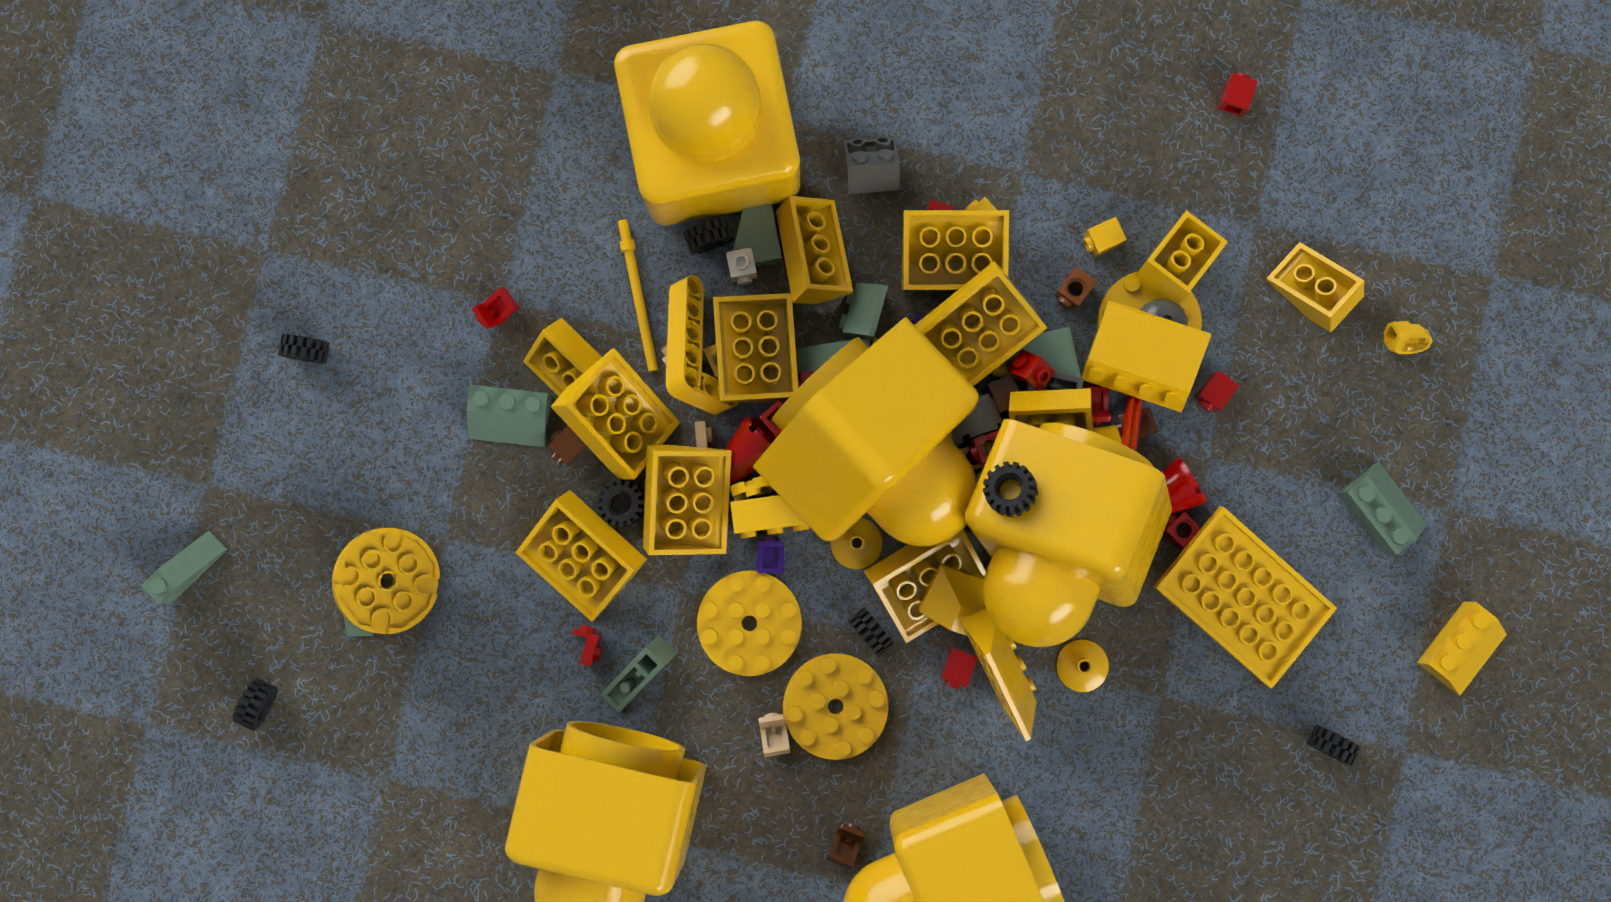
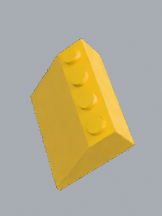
M1009 210L903 211L902 290H959L993 261L1008 276Z
M995 261L915 324V327L972 386L976 385L1047 329L1045 323Z
M791 293L713 297L720 402L775 403L778 400L786 402L798 389Z
M1108 301L1086 359L1081 378H1084V381L1182 412L1207 349L1211 333Z
M615 348L607 352L571 383L551 405V408L618 479L635 480L646 466L647 445H663L680 424L679 420Z
M647 445L643 548L648 555L726 554L731 450L679 445Z
M571 490L553 502L515 552L591 622L599 616L647 560Z
M964 529L948 541L937 545L913 546L908 544L864 571L906 643L939 624L921 613L918 608L940 564L985 579L986 571Z
M986 608L961 620V623L1001 706L1025 741L1031 739L1037 701L1033 695V691L1036 688L1029 676L1025 677L1023 670L1026 669L1023 660L1019 655L1015 656L1013 652L1017 648L1014 641L1005 636L994 625Z

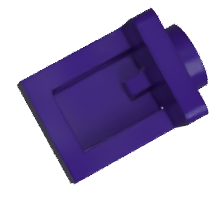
M763 536V541H757V573H784V542L779 541V536Z

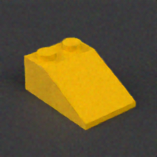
M1301 242L1266 278L1267 282L1309 320L1330 333L1364 297L1363 279Z

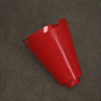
M751 415L743 419L724 449L732 451L730 486L756 471L753 465L775 438L756 418L751 421Z
M1181 457L1176 458L1162 471L1165 475L1170 497L1171 514L1202 505L1208 501Z

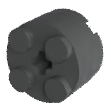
M989 394L980 396L975 409L951 431L957 448L961 445L963 447L970 446L973 439L1000 429L1002 419L994 399H991Z

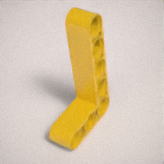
M689 275L672 284L669 289L666 388L674 398L717 415L737 406L739 402H720L718 379L702 372L704 287L702 281L697 276Z

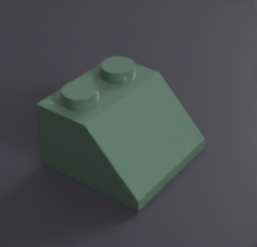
M856 283L855 290L853 289V292L847 296L846 304H850L848 314L843 313L839 328L843 329L842 336L851 339L856 337L869 339L870 344H872L888 286Z

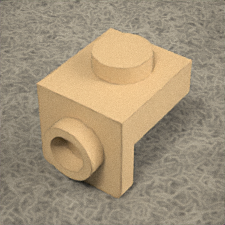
M705 421L695 422L697 447L709 448L708 443L713 442L712 427H707Z
M769 713L759 718L764 757L791 753L785 715Z

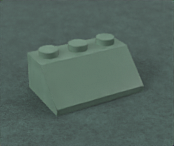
M470 385L466 409L468 439L546 448L553 397L548 393Z
M1379 462L1337 493L1385 555L1399 554L1418 539L1427 525Z

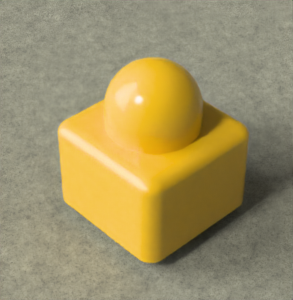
M762 21L739 23L633 44L622 48L617 53L614 67L638 188L649 216L654 222L664 226L743 211L746 208L783 203L788 196H796L800 189V155L776 39L772 28Z
M905 317L871 347H868L859 337H856L814 372L773 416L772 421L782 432L757 460L753 468L824 541H833L841 537L867 512L887 534L900 542L913 546L937 545L953 538L967 525L964 517L965 511L977 485V479L969 460L947 435L975 409L979 395L968 380Z
M1004 419L964 516L967 525L992 558L984 579L983 597L986 610L994 625L1005 636L1019 644L1031 647H1050L1069 640L1085 626L1097 599L1120 607L1133 605L1138 599L1172 512L1165 475L1154 468L1138 452L1098 433L1061 423H1044L1037 428L1016 420ZM1008 461L1012 465L1013 462H1018L1020 466L1024 465L1032 473L1037 483L1038 495L1035 496V504L1030 505L1031 509L1028 512L1024 510L1022 512L1023 515L1017 516V514H1014L1013 517H1007V515L1003 514L1002 516L997 511H994L985 499L986 497L983 493V488H985L983 484L984 479H988L987 473L989 470L995 471L994 466L997 464L1001 467L1004 466L1003 462ZM1013 479L1005 481L1000 487V495L1007 500L1015 499L1021 493V484Z
M585 721L567 722L565 730H551L529 744L506 840V855L517 864L538 869L534 885L535 902H644L646 894L651 896L664 895L673 888L686 859L707 765L683 758L685 747L659 736L601 723Z
M985 773L894 811L890 817V831L895 853L878 859L862 868L850 882L843 902H1065L1044 850L1017 795L1001 801Z

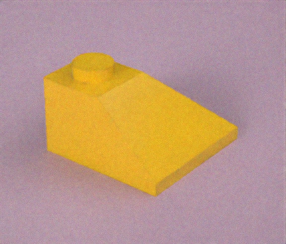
M940 564L918 610L950 631L967 636L961 620L985 608L983 597L984 578Z

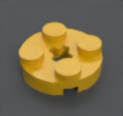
M762 476L753 478L745 483L743 481L730 486L734 501L746 500L751 496L756 495L758 497L775 491Z

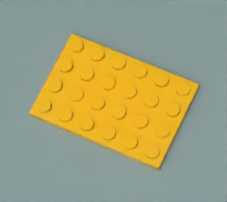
M1223 506L1217 508L1153 586L1265 686L1271 689L1337 609L1336 606Z

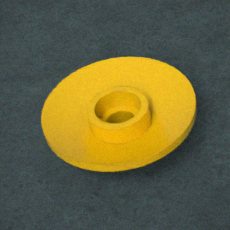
M860 518L841 537L830 542L831 550L835 559L841 565L850 569H863L872 565L878 559L882 550V536L872 522ZM854 538L861 540L862 545L860 548L852 546Z
M1080 639L1072 641L1062 648L1057 657L1056 669L1060 680L1065 686L1077 692H1089L1098 688L1105 681L1109 663L1104 650L1098 644ZM1083 661H1086L1089 666L1086 671H1081L1080 664Z

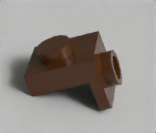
M1151 407L1142 409L1138 439L1159 432ZM1124 413L1118 415L1120 422L1116 423L1120 437L1123 434Z
M841 823L835 833L826 860L852 869L866 833L860 831V828L854 824Z

